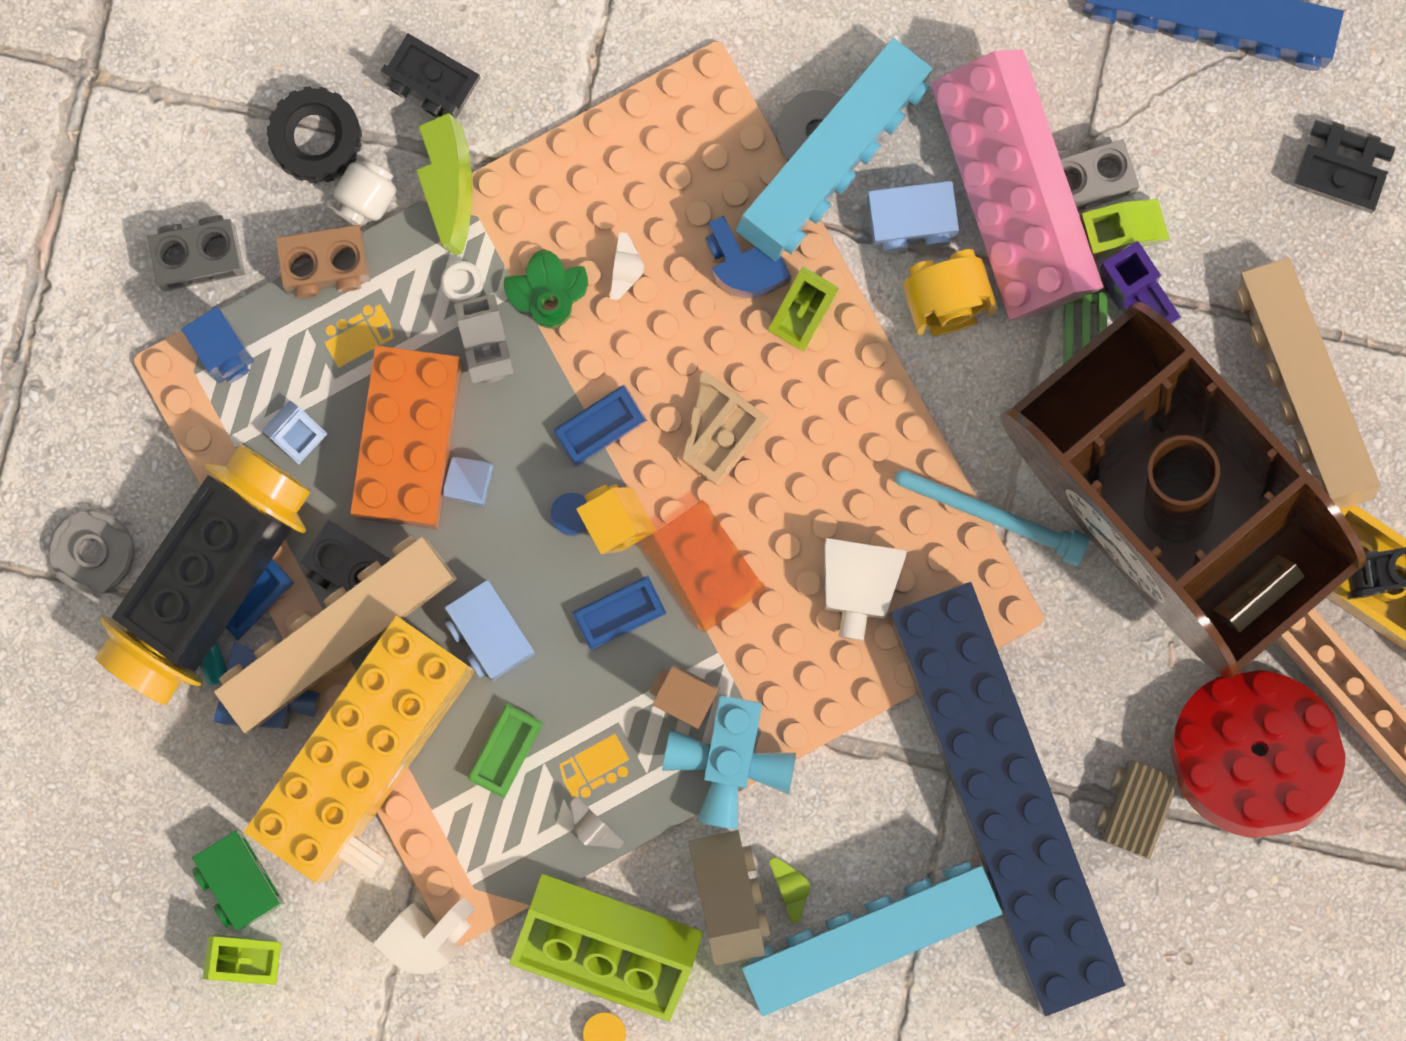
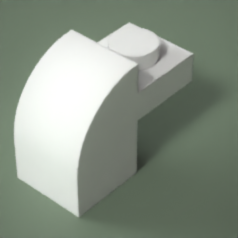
M463 897L435 925L412 903L397 916L373 945L395 966L406 972L414 974L436 972L445 967L462 951L456 943L470 929L471 925L466 920L476 908Z

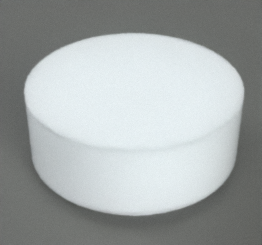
M458 261L450 264L444 270L441 277V287L445 296L451 302L459 303L479 298L484 288V281L480 270L474 264L467 261Z

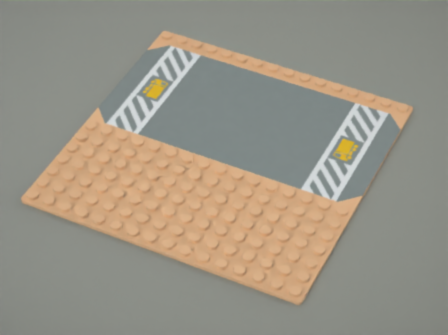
M716 41L474 171L472 173L470 225L463 253L455 256L442 246L425 198L363 232L371 281L361 283V289L350 292H337L336 287L319 289L320 295L316 297L296 299L294 294L286 293L282 285V278L279 277L220 309L228 318L255 360L248 365L250 371L233 383H228L224 380L219 384L207 371L182 330L140 352L134 358V363L200 486L208 475L219 480L204 468L206 462L226 465L239 444H242L288 473L311 491L297 512L306 528L305 533H301L281 522L290 528L291 532L273 557V560L294 582L268 610L283 640L292 634L288 627L308 612L312 617H315L326 608L323 601L340 589L333 583H330L326 590L307 578L305 575L309 568L300 563L326 522L330 520L390 559L395 557L391 550L412 535L416 541L421 537H427L457 579L402 620L473 670L474 668L466 657L473 653L464 638L457 642L445 625L444 620L450 617L445 607L487 580L536 653L495 681H492L488 674L480 678L475 671V674L377 812L437 924L463 897L476 908L466 920L471 927L456 943L458 946L529 908L541 874L573 884L698 815L712 783L711 781L704 780L706 770L662 771L670 729L711 745L720 695L762 702L753 753L796 752L797 760L917 694L888 614H886L884 619L867 617L864 641L838 637L842 613L825 610L824 544L826 538L907 551L887 613L972 582L997 649L1040 626L1044 620L1042 612L992 523L896 484L895 474L900 470H906L978 499L822 220L817 225L812 221L806 225L802 231L807 235L792 255L787 251L781 255L791 275L790 284L758 298H740L724 291L711 276L712 267L723 263L722 258L714 260L707 247L704 237L710 235L708 223L724 215L741 252L744 253L754 248L755 246L736 232L742 215L788 162L781 153L778 141L721 42ZM619 232L629 234L644 262L645 269L643 275L619 300L610 299L618 236ZM540 249L549 250L557 255L562 262L564 270L571 267L584 266L588 277L587 291L580 300L572 305L570 318L564 325L554 329L538 325L533 320L531 313L516 310L510 304L504 290V278L514 275H526V267L530 258ZM350 251L339 253L335 257L334 267L339 270L350 269L356 261V255ZM310 260L292 270L293 274L298 277L307 276L314 268V261ZM467 261L474 264L480 270L484 281V288L480 297L495 294L514 368L513 374L506 375L500 381L494 383H484L482 381L472 383L456 318L455 303L445 296L441 287V277L444 270L454 262ZM803 266L839 287L836 301L804 352L768 331ZM549 302L544 305L543 309L547 311L554 310L558 303ZM375 345L460 357L462 371L447 473L452 457L493 463L494 468L485 507L443 498L439 530L355 519L350 514ZM704 370L765 414L770 420L719 487L683 460L686 441L690 436L692 427L690 422L693 408L696 407L700 390L699 380ZM626 385L648 421L579 466H575L553 430L620 386ZM289 401L300 407L327 433L300 464L296 463L263 433L264 427ZM605 484L608 487L615 484L619 488L633 487L657 532L622 552L600 554L588 530L577 536H567L559 532L553 525L551 508L555 500L566 493H578L585 496ZM336 546L326 548L321 555V563L326 569L337 568L343 560V552ZM649 576L667 614L590 650L572 612L643 577ZM357 577L356 583L359 584L361 581ZM381 636L310 688L311 691L321 693L319 706L324 715L328 713ZM677 665L720 688L699 729L652 705L656 696L649 692L660 670L664 669L669 672L672 666ZM505 704H508L543 722V725L504 799L467 780V777ZM748 778L747 787L756 783V781ZM738 787V792L745 788ZM575 796L625 842L620 849L586 846L578 840L574 832L570 801Z

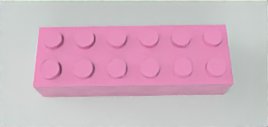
M1023 49L993 51L930 82L1009 320L1039 316L1102 289L1103 285Z

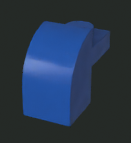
M724 215L708 223L710 235L704 237L707 247L714 260L719 258L723 260V263L712 267L711 276L724 291L740 298H758L790 284L791 275L782 256L775 262L757 247L742 253Z

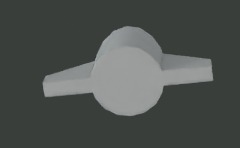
M577 796L570 801L574 832L582 844L620 849L625 844Z

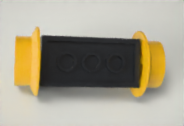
M239 444L226 465L206 462L204 468L219 480L209 475L205 478L112 617L102 615L100 618V622L109 637L95 656L96 661L128 686L163 705L168 704L181 684L201 686L203 683L195 671L291 532V529L281 522L301 533L306 531L297 512L311 491L288 473L242 444Z

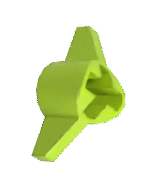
M777 856L768 859L792 923L798 922L801 919L806 898L810 892V884L804 873L796 870Z

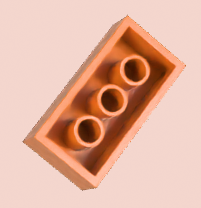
M375 345L350 512L355 519L439 530L443 503L442 492L447 475L462 371L460 357Z

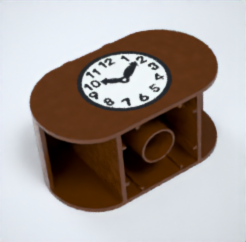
M1133 302L1126 308L1125 313L1015 406L1008 408L1000 415L1002 425L1010 440L1056 501L1168 627L1203 662L1224 678H1233L1366 564L1365 552L1356 533L1320 484L1197 349L1167 319L1144 303ZM1277 554L1295 563L1305 576L1240 633L1234 628H1230L1227 624H1223L1213 611L1216 606Z

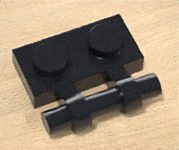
M1315 120L1310 135L1325 140L1324 147L1321 149L1309 144L1306 146L1293 187L1372 214L1376 209L1388 171L1372 166L1374 159L1378 158L1390 162L1395 146L1380 142L1381 137L1370 133L1366 137L1345 130L1344 124L1335 121L1328 124ZM1339 145L1361 152L1359 161L1336 154Z

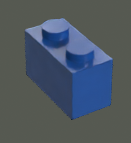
M218 306L181 328L207 371L219 384L224 380L228 383H233L250 371L248 365L255 360Z

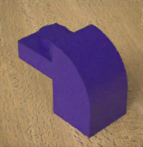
M1136 241L1102 263L1100 274L1103 283L1118 310L1122 309L1125 313L1126 308L1137 301L1157 311L1171 324L1180 320L1181 316L1158 283L1161 274L1139 241Z

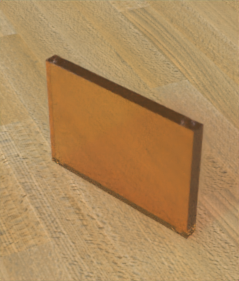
M704 500L641 542L643 550L649 553L697 622L698 629L704 633L766 591L764 583L757 578L711 512L709 504L705 503Z

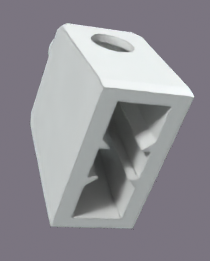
M826 538L824 544L825 610L842 613L838 637L864 641L867 617L884 619L886 617L907 551Z

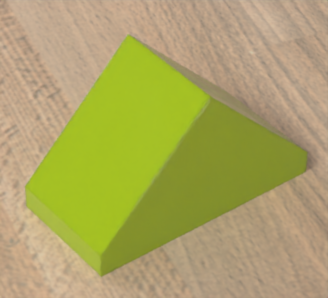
M803 266L768 331L804 352L836 301L839 287Z
M220 934L209 935L203 979L276 985L282 942Z

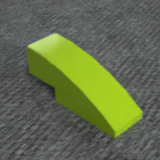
M448 113L419 126L431 164L416 171L441 244L456 256L463 253L469 231L472 209V169L463 126Z

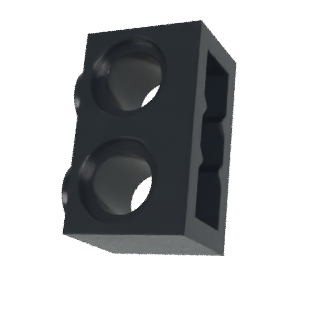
M328 520L300 563L309 568L305 576L326 590L330 583H333L339 588L344 587L348 592L357 585V575L376 561L383 566L391 559ZM331 546L339 547L343 552L341 564L334 569L324 568L321 563L323 551Z

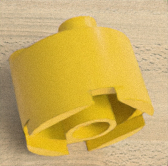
M973 249L958 251L949 257L950 260L935 265L932 260L916 263L909 268L911 276L902 283V288L917 335L924 336L925 329H930L932 336L957 332L978 324L976 315L986 311L989 318L998 310L983 260L975 256Z

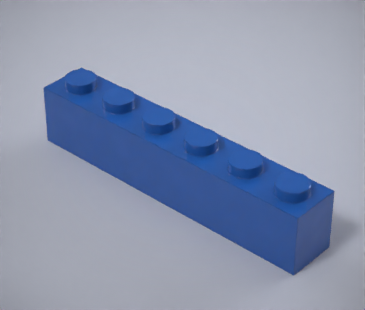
M1085 0L1082 11L1091 14V19L1097 22L1114 24L1116 20L1132 23L1131 27L1134 30L1144 33H1156L1158 29L1173 33L1172 37L1183 42L1195 43L1197 39L1214 42V48L1226 52H1237L1238 48L1255 52L1254 56L1265 61L1275 62L1279 58L1295 61L1296 67L1309 71H1318L1320 67L1327 68L1333 60L1344 13L1343 10L1299 0Z

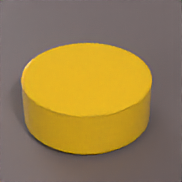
M600 1012L593 1015L586 1022L583 1030L584 1041H625L626 1028L623 1021L617 1015L610 1012Z

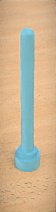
M900 470L895 474L894 479L898 486L1054 548V553L1061 556V561L1077 567L1085 554L1090 539L1087 534L1074 529L1071 533L1066 530L1059 533L909 471Z

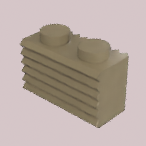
M1133 760L1127 761L1125 768L1118 766L1110 785V790L1116 792L1110 808L1102 807L1095 825V830L1101 832L1098 841L1142 858L1150 859L1178 785L1177 777Z

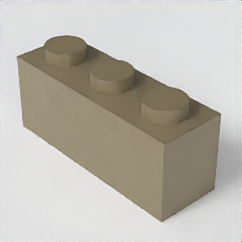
M739 830L689 840L714 966L765 955L762 938L770 936L765 910L756 912L755 905L763 903L758 877L749 879L748 872L756 871L751 845L742 847Z

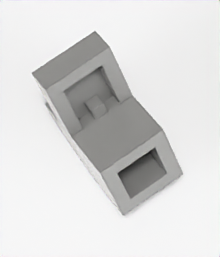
M495 294L455 303L456 318L472 383L481 381L484 383H494L502 380L506 375L513 374L514 368Z

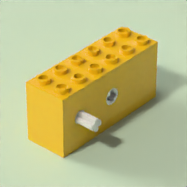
M395 616L243 833L314 883L328 882L342 861H345L371 880L386 858L360 841L359 837L475 674V671L404 620Z

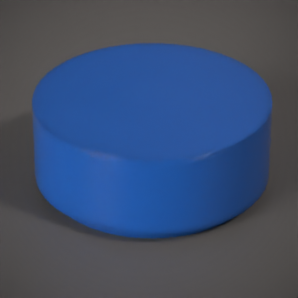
M566 493L558 497L553 503L551 519L555 528L562 534L577 536L587 531L584 522L576 510L587 503L583 495Z

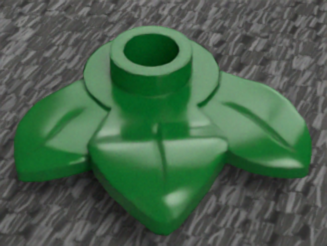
M540 249L533 254L526 267V275H514L504 278V290L510 304L516 310L531 313L533 320L538 325L550 329L558 328L568 321L572 313V305L585 295L588 287V277L584 266H576L564 270L562 262L557 255L546 249ZM549 302L558 303L554 310L547 311L543 309L544 305Z

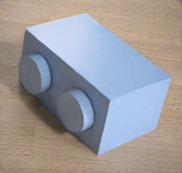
M952 181L868 191L867 205L873 248L883 247L885 253L905 251L909 249L908 244L925 242V247L929 248L940 247L950 244V238L957 237L959 226Z
M488 580L445 607L450 617L445 619L444 623L457 642L464 638L472 649L473 653L466 657L480 678L488 674L490 679L495 681L536 654Z

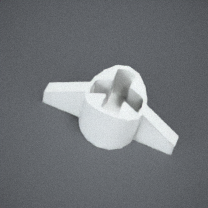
M619 232L610 294V299L619 300L643 275L645 269L644 262L629 234Z

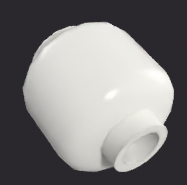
M364 159L362 164L351 163L334 190V197L343 204L339 212L359 224L363 222L364 218L372 221L380 220L396 194V186L391 182L394 175Z

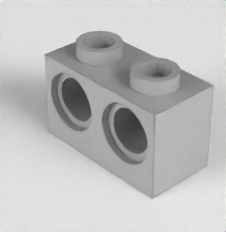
M1111 137L1101 138L1087 144V151L1072 155L1071 150L1058 152L1064 172L1072 173L1079 181V188L1071 191L1078 212L1133 195L1140 187L1124 139L1112 142ZM1102 160L1113 161L1118 167V176L1114 178L1103 177L1097 169V163Z

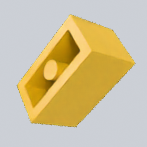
M605 484L586 494L584 497L587 503L576 509L600 554L622 552L657 532L633 487L619 488L617 484L608 487Z

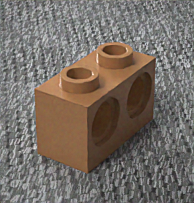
M360 225L276 238L282 285L286 293L294 294L296 299L316 297L320 295L319 289L336 287L337 292L355 291L362 288L361 283L371 281L364 235ZM343 251H350L356 255L354 265L347 270H339L334 267L335 257ZM300 258H310L314 261L312 272L304 277L294 275L292 272L294 263Z
M674 665L669 672L664 669L660 670L649 693L656 696L652 704L654 707L699 729L720 688Z

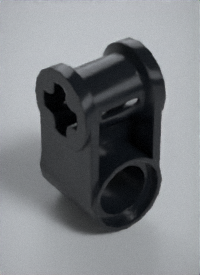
M1406 547L1381 552H1365L1366 564L1348 579L1350 591L1346 595L1347 600L1385 594L1388 591L1406 589V580L1401 578L1395 570L1397 559L1399 557H1406Z

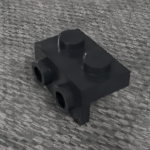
M407 33L389 65L384 64L380 70L383 78L387 80L385 87L404 99L409 94L423 101L421 108L436 118L450 113L457 119L481 79L480 74Z

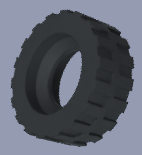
M311 86L303 87L304 89L300 91L294 90L289 93L288 97L281 99L277 103V108L269 116L270 124L267 126L269 148L281 168L287 174L293 175L295 179L300 181L307 180L318 184L319 181H333L334 177L342 176L347 167L357 160L356 155L360 152L362 146L360 142L362 130L359 120L348 101L346 102L335 91L332 93L327 88L319 87V89ZM310 115H320L327 118L335 129L333 145L328 151L320 155H308L302 152L294 140V131L297 124L303 118Z

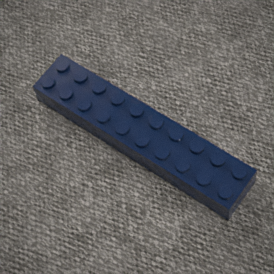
M972 582L887 613L990 885L1003 913V919L1039 1013L1046 1017L1126 986Z

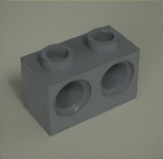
M222 215L209 216L198 220V226L183 229L181 224H171L159 227L157 229L158 234L147 236L157 286L165 292L245 275L237 230L231 219L224 220ZM214 238H224L227 242L225 251L217 257L208 256L206 253L207 244ZM175 246L183 247L185 249L183 261L177 265L166 264L165 256L167 251Z

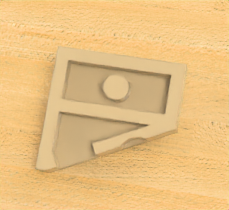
M704 370L699 380L700 390L696 407L693 408L690 422L692 427L690 436L686 441L683 460L719 487L770 420L765 414Z

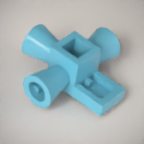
M720 695L711 745L670 729L662 771L706 770L704 780L712 782L696 820L697 822L722 828L738 829V787L746 788L748 778L789 795L796 752L753 753L762 702Z

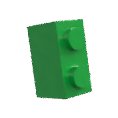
M236 830L192 857L197 865L192 869V873L204 891L210 888L219 902L213 906L214 910L226 928L232 925L235 931L242 930L285 904L242 831Z

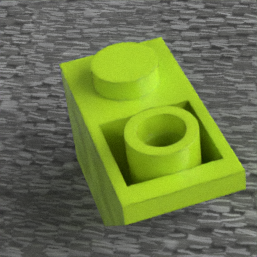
M1158 199L1121 202L1083 212L1080 215L1094 260L1116 255L1136 241H1139L1141 246L1145 247L1170 239Z

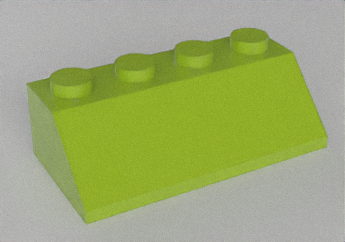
M541 874L509 965L670 1022L692 971L703 931Z

